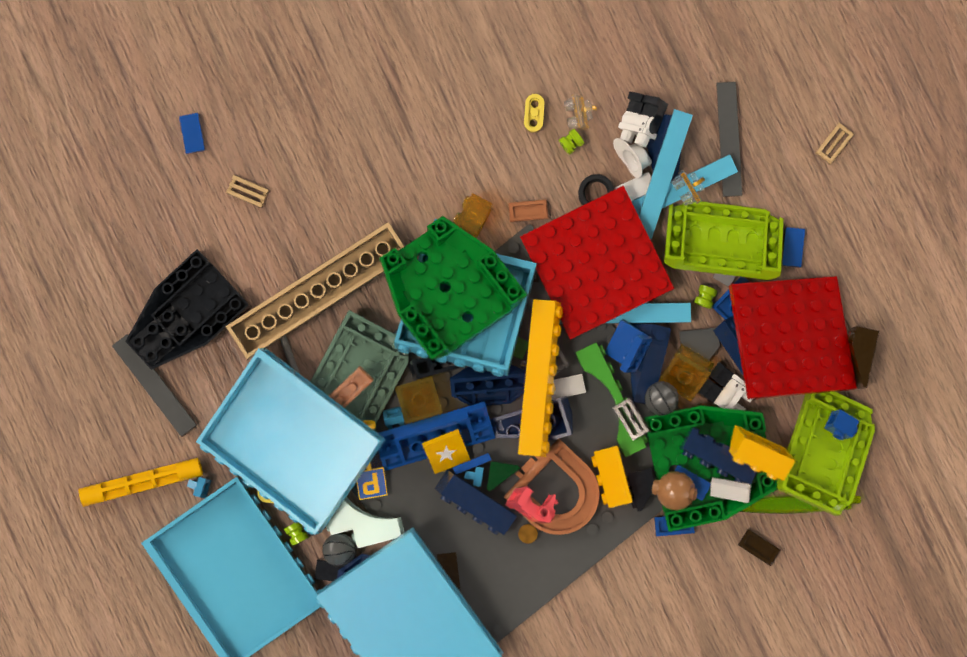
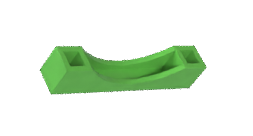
M596 342L575 352L583 371L593 375L603 383L612 395L616 405L627 399V397L623 398L620 393L623 389L619 380L615 381L612 376L615 373L610 362L606 363L603 357L606 356L602 345L598 346ZM621 407L620 410L622 411L627 422L629 423L630 427L636 435L638 432L636 431L635 427L633 426L623 407ZM634 414L633 417L635 418L636 422H637L638 425H639V422H638V420H637V418H636V416H635V414ZM619 418L616 441L624 457L646 448L645 443L648 441L645 435L633 441Z

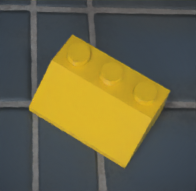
M735 425L729 450L734 457L733 460L741 465L744 463L750 465V468L756 472H766V475L774 480L779 478L784 481L795 463V459L788 450L781 445Z
M618 446L593 452L594 456H591L593 467L598 468L599 475H596L598 486H602L604 493L601 494L603 504L608 505V508L632 503Z

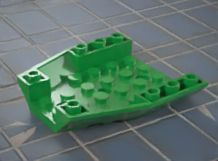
M444 216L429 224L426 233L399 251L395 247L380 257L397 315L431 360L448 356L511 313L527 296V293L493 249ZM420 254H425L428 260L426 262H419L417 257ZM442 284H448L451 289L448 292H443L439 287ZM464 314H471L473 320L465 322L462 317Z
M697 406L673 411L668 415L644 417L646 424L651 430L647 432V438L657 480H660L665 474L669 473V468L672 465H679L711 483L712 478L728 481L735 480L729 474L725 477L717 473V468H707L699 463L700 459L696 457L690 459L682 455L683 451L680 447L690 428H695L699 430V433L714 438L716 442L729 447L735 425L766 439V426L763 413ZM757 472L751 483L749 503L710 496V486L703 501L696 498L684 509L670 510L662 505L668 531L671 532L727 520L778 489L777 480L768 477L766 472Z

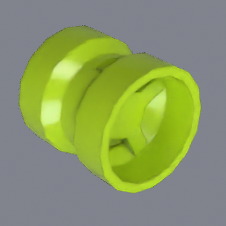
M574 128L569 131V135L563 136L558 140L568 155L572 154L575 148L585 144Z
M700 285L698 289L699 296L695 298L694 303L712 309L714 304L712 299L716 297L718 290Z
M299 522L284 528L285 533L292 537L290 538L292 546L309 538L307 532H302L303 525Z

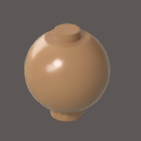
M673 471L665 474L660 480L655 479L652 486V494L658 495V500L664 507L670 510H681L688 507L696 499L697 489L687 474Z

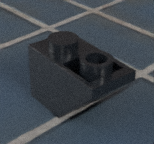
M651 468L627 474V484L633 494V497H631L632 508H636L637 512L643 510L652 494L654 479Z

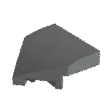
M715 328L679 331L681 352L684 353L683 357L690 359L698 365V368L704 370L714 355H717L720 348L719 339L713 332Z

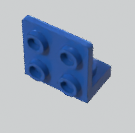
M621 320L605 353L622 364L620 370L623 372H636L653 338L626 321Z

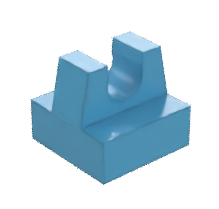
M401 406L383 410L384 422L388 430L393 429L392 425L394 424L404 425Z
M476 467L475 472L465 471L464 478L474 480L473 486L481 487L484 468Z
M199 477L198 481L189 479L187 487L194 489V496L206 498L212 480Z

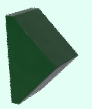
M491 461L487 485L488 491L490 492L518 471L520 467L518 465Z

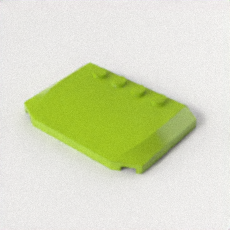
M693 200L683 201V204L674 207L673 204L669 205L664 263L674 269L764 280L780 277L784 219L781 217L777 219L771 216L770 212L765 209L697 202Z
M837 392L805 394L787 449L795 459V463L784 481L778 478V490L834 516H839L842 513L841 511L853 502L875 432V425L872 424L871 419L873 409ZM841 409L859 420L858 430L852 438L838 440L833 437L831 432L824 429L832 411Z

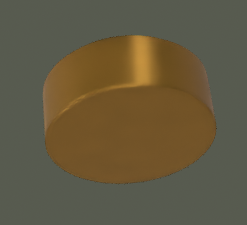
M531 524L523 525L518 532L519 539L527 544L534 542L538 535L537 529Z

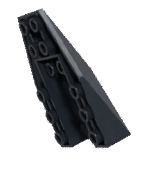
M196 249L154 288L125 342L153 370L207 345L224 331L227 325L238 319L252 306L212 263Z

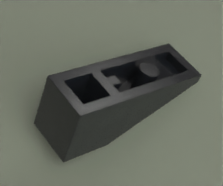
M430 357L412 360L409 363L413 382L463 368L454 365L452 362L446 361V363H442L435 359L431 360Z

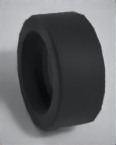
M600 174L586 177L581 182L578 190V198L581 204L589 203L585 196V190L590 183H602L605 185L607 193L614 190L612 182L606 176Z

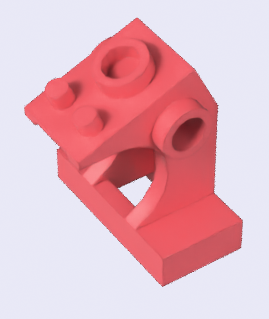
M521 487L514 489L505 503L507 507L517 510L532 522L551 523L555 516L554 504L557 505L558 500L555 499V494L548 495L541 506H537L531 500L530 495L533 491L530 488Z

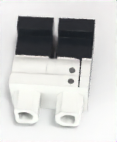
M630 91L628 95L630 102L622 117V122L618 126V128L623 130L620 138L626 143L632 144L636 135L634 143L646 148L650 139H656L657 134L655 133L660 127L668 103L659 97Z
M720 362L717 363L697 391V394L719 408L745 411V408L737 403L742 397L749 403L752 401V399L747 400L745 382Z

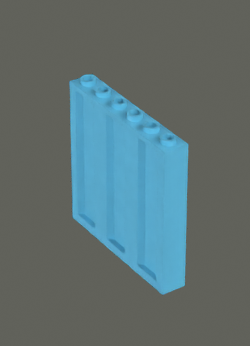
M425 254L419 255V262H426L428 260ZM497 254L527 293V296L511 313L448 356L435 360L446 363V361L452 362L458 367H473V370L478 372L489 371L498 377L508 376L536 273V263ZM442 284L439 287L443 292H448L451 289L448 284ZM464 314L462 319L465 322H470L473 320V316L471 314ZM400 320L394 341L395 348L401 353L407 354L412 352L421 358L429 357L403 321Z

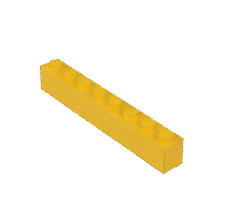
M533 299L518 449L519 455L546 457V453L549 452L550 448L548 434H550L552 428L550 414L553 413V403L551 401L552 395L555 393L554 376L557 373L555 360L559 354L557 339L561 334L559 319L563 314L561 303L557 301Z

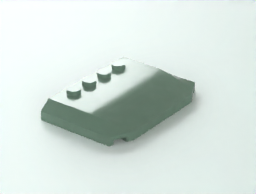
M348 310L310 382L329 396L361 366L374 380L345 409L361 421L374 420L377 423L408 364V353H401L395 348L396 334Z

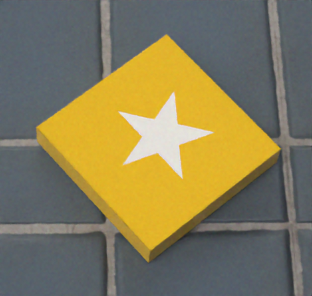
M458 429L422 443L435 474L471 460Z

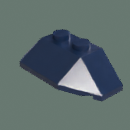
M510 365L508 376L498 377L493 375L492 372L485 370L484 372H478L473 370V367L468 366L450 378L452 397L459 399L469 406L484 401L486 406L511 404L524 393L526 370Z

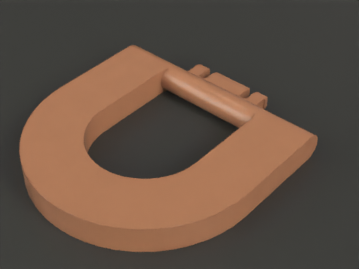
M558 439L549 448L546 457H536L537 461L531 457L521 467L525 474L523 475L520 471L516 473V476L520 478L519 481L503 497L508 500L514 489L526 487L553 460L577 484L579 489L578 502L571 511L565 514H555L551 523L532 522L528 518L526 519L543 532L563 535L581 529L591 520L599 503V486L594 473L588 465L565 443ZM530 495L532 502H533L535 505H537V506H541V505Z

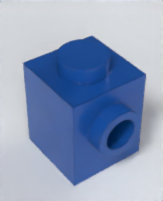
M841 409L832 411L824 429L831 432L833 437L838 440L852 438L858 430L859 420Z

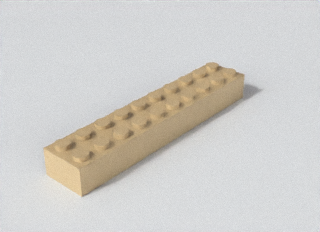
M388 222L227 325L226 328L248 360L255 355L259 348H267L382 274L384 271L380 257L395 247L399 251L404 245Z

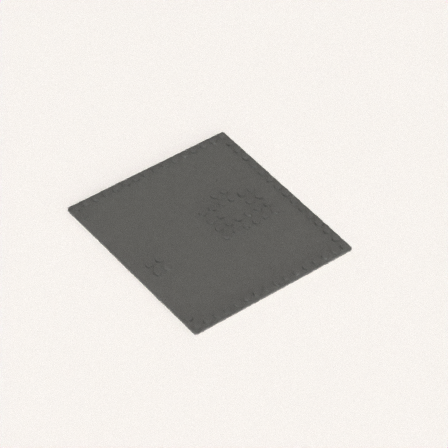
M525 226L494 252L532 262L520 236L534 230L533 226ZM539 277V282H533L529 297L532 302L533 299L551 301ZM522 323L518 337L529 341L530 335ZM611 323L603 324L570 340L563 324H559L561 334L557 339V345L570 366L554 376V380L582 374L586 393L567 397L573 414V434L559 439L588 465L595 477L599 475L597 467H593L591 456H594L593 452L618 446L626 478H628L627 474L651 468L655 481L656 476L649 443H645L646 448L624 457L616 441L619 417L613 408L616 406L615 401L601 381L583 371L575 352L596 342L598 346L602 345L605 351L616 329ZM528 348L522 360L513 356L511 365L519 368L521 366L527 367ZM409 352L408 364L384 410L401 406L404 425L468 407L469 405L452 397L450 378L468 366L413 382L409 363L420 358L416 353ZM606 354L603 357L606 363L610 362L615 373L612 376L615 381L619 380L623 390L620 391L622 397H627V399L631 397L633 400L631 374L620 370L622 364ZM524 393L511 404L486 406L489 418L492 419L521 410L523 408ZM634 402L643 419L644 417L656 415L646 405ZM677 406L674 411H678L680 408ZM629 408V410H630V412L632 413V415H634V412L632 411V409ZM383 412L376 423V428L374 429L376 433L388 430L387 426H385ZM639 422V427H640V429H641V430H644L643 427L641 426L640 422ZM399 424L392 425L393 428L400 427ZM495 437V439L466 447L471 460L489 453L492 462L518 465L520 467L518 471L523 475L525 472L521 467L531 457L535 461L538 460L535 456L518 454L520 438ZM556 439V440H548V442H549V444H550V447H551L558 439ZM378 451L370 462L371 469L383 467ZM428 458L387 471L384 470L388 495L359 501L374 516L383 518L401 517L404 531L406 532L413 527L436 560L437 554L456 552L461 589L459 592L496 643H498L662 511V504L658 500V495L651 494L643 510L637 512L636 508H632L631 503L608 508V505L603 504L601 494L604 493L603 487L599 486L597 509L585 526L575 532L563 535L549 534L537 529L538 535L536 540L529 544L523 543L519 539L518 532L523 525L531 523L517 510L507 507L505 505L507 500L503 497L519 481L520 478L516 476L518 471L489 492L487 485L491 461L476 466L484 468L481 487L473 486L474 480L465 479V471L456 474V476L517 516L505 535L498 533V535L488 530L489 525L483 522L480 525L472 519V514L467 512L465 515L456 509L458 505L454 502L448 504L440 498L442 495L434 488L446 470L435 474ZM553 460L526 486L533 491L531 496L540 505L544 503L548 495L555 494V499L558 500L557 505L554 504L555 514H565L571 511L579 499L577 484ZM672 465L669 468V472H673L677 465ZM453 467L449 468L448 470L455 475ZM473 467L466 471L475 472L476 467ZM355 483L351 490L359 499L357 483ZM630 489V495L633 497L632 490Z

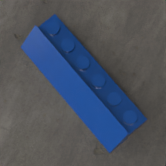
M485 401L378 433L386 439L378 450L384 470L387 471L427 459L428 457L422 443L457 429L460 432L465 447L495 439Z

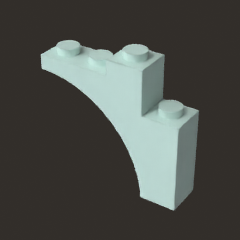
M347 496L326 525V529L331 535L353 530L352 540L355 545L357 544V548L396 539L405 533L401 517L383 518L374 516L358 508Z

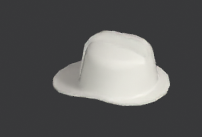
M621 138L614 139L613 145L617 155L628 167L631 174L636 178H640L642 170L652 163L647 151L637 144L628 145Z

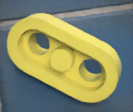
M531 94L525 102L524 126L527 131L536 133L543 126L544 99L538 94ZM534 101L539 104L536 108L531 106V103ZM532 120L537 122V125L534 127L530 125Z

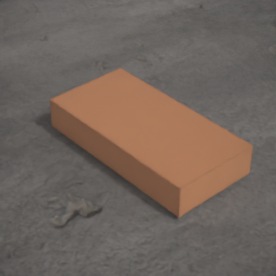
M547 199L509 203L510 223L548 219Z

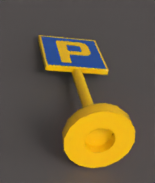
M374 420L362 421L374 430L376 428ZM369 463L366 467L367 470H364L356 482L359 500L388 495L384 467L371 469V463Z

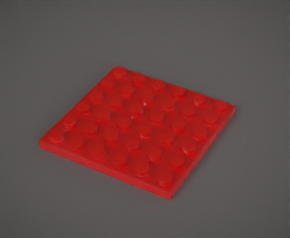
M624 185L520 236L532 262L536 263V271L551 301L561 303L563 314L560 320L570 340L674 290Z
M837 276L729 285L747 400L847 391L857 388Z

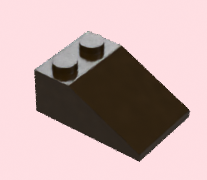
M855 326L850 331H847L857 389H865L868 386L879 331Z

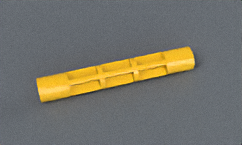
M194 458L79 488L78 492L82 506L86 507L203 476V470L199 458Z

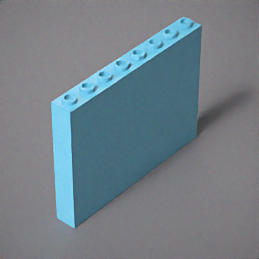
M259 348L196 442L201 445L200 448L204 452L215 456L214 459L218 463L229 467V471L232 474L243 478L246 485L256 488L260 496L267 500L270 499L278 510L288 513L292 521L302 524L306 532L316 535L322 533L386 439L267 348Z
M235 477L141 543L219 657H250L320 608L316 600V595L320 589L316 590L314 587V579L309 573L305 574L302 569L304 565L298 557L294 558L291 553L293 549L287 541L283 542L280 537L282 533L276 525L272 526L269 521L271 517L268 512L261 510L258 505L260 504L259 499L255 494H250L248 491L249 486L244 483L245 480L243 478L240 479L239 477Z
M413 527L325 586L316 595L319 606L322 609H326L330 621L333 624L336 623L340 629L341 636L350 642L352 651L360 657H502L503 655L499 645Z

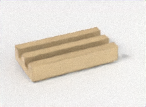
M838 123L815 154L826 160L828 164H831L854 134ZM840 128L842 132L825 153L821 152ZM845 133L848 134L833 156L829 158V153Z
M233 175L229 188L226 191L227 194L262 208L269 192L268 189ZM238 181L264 193L260 195L235 183ZM233 188L238 189L261 200L260 202H257L241 194L233 192L232 190Z

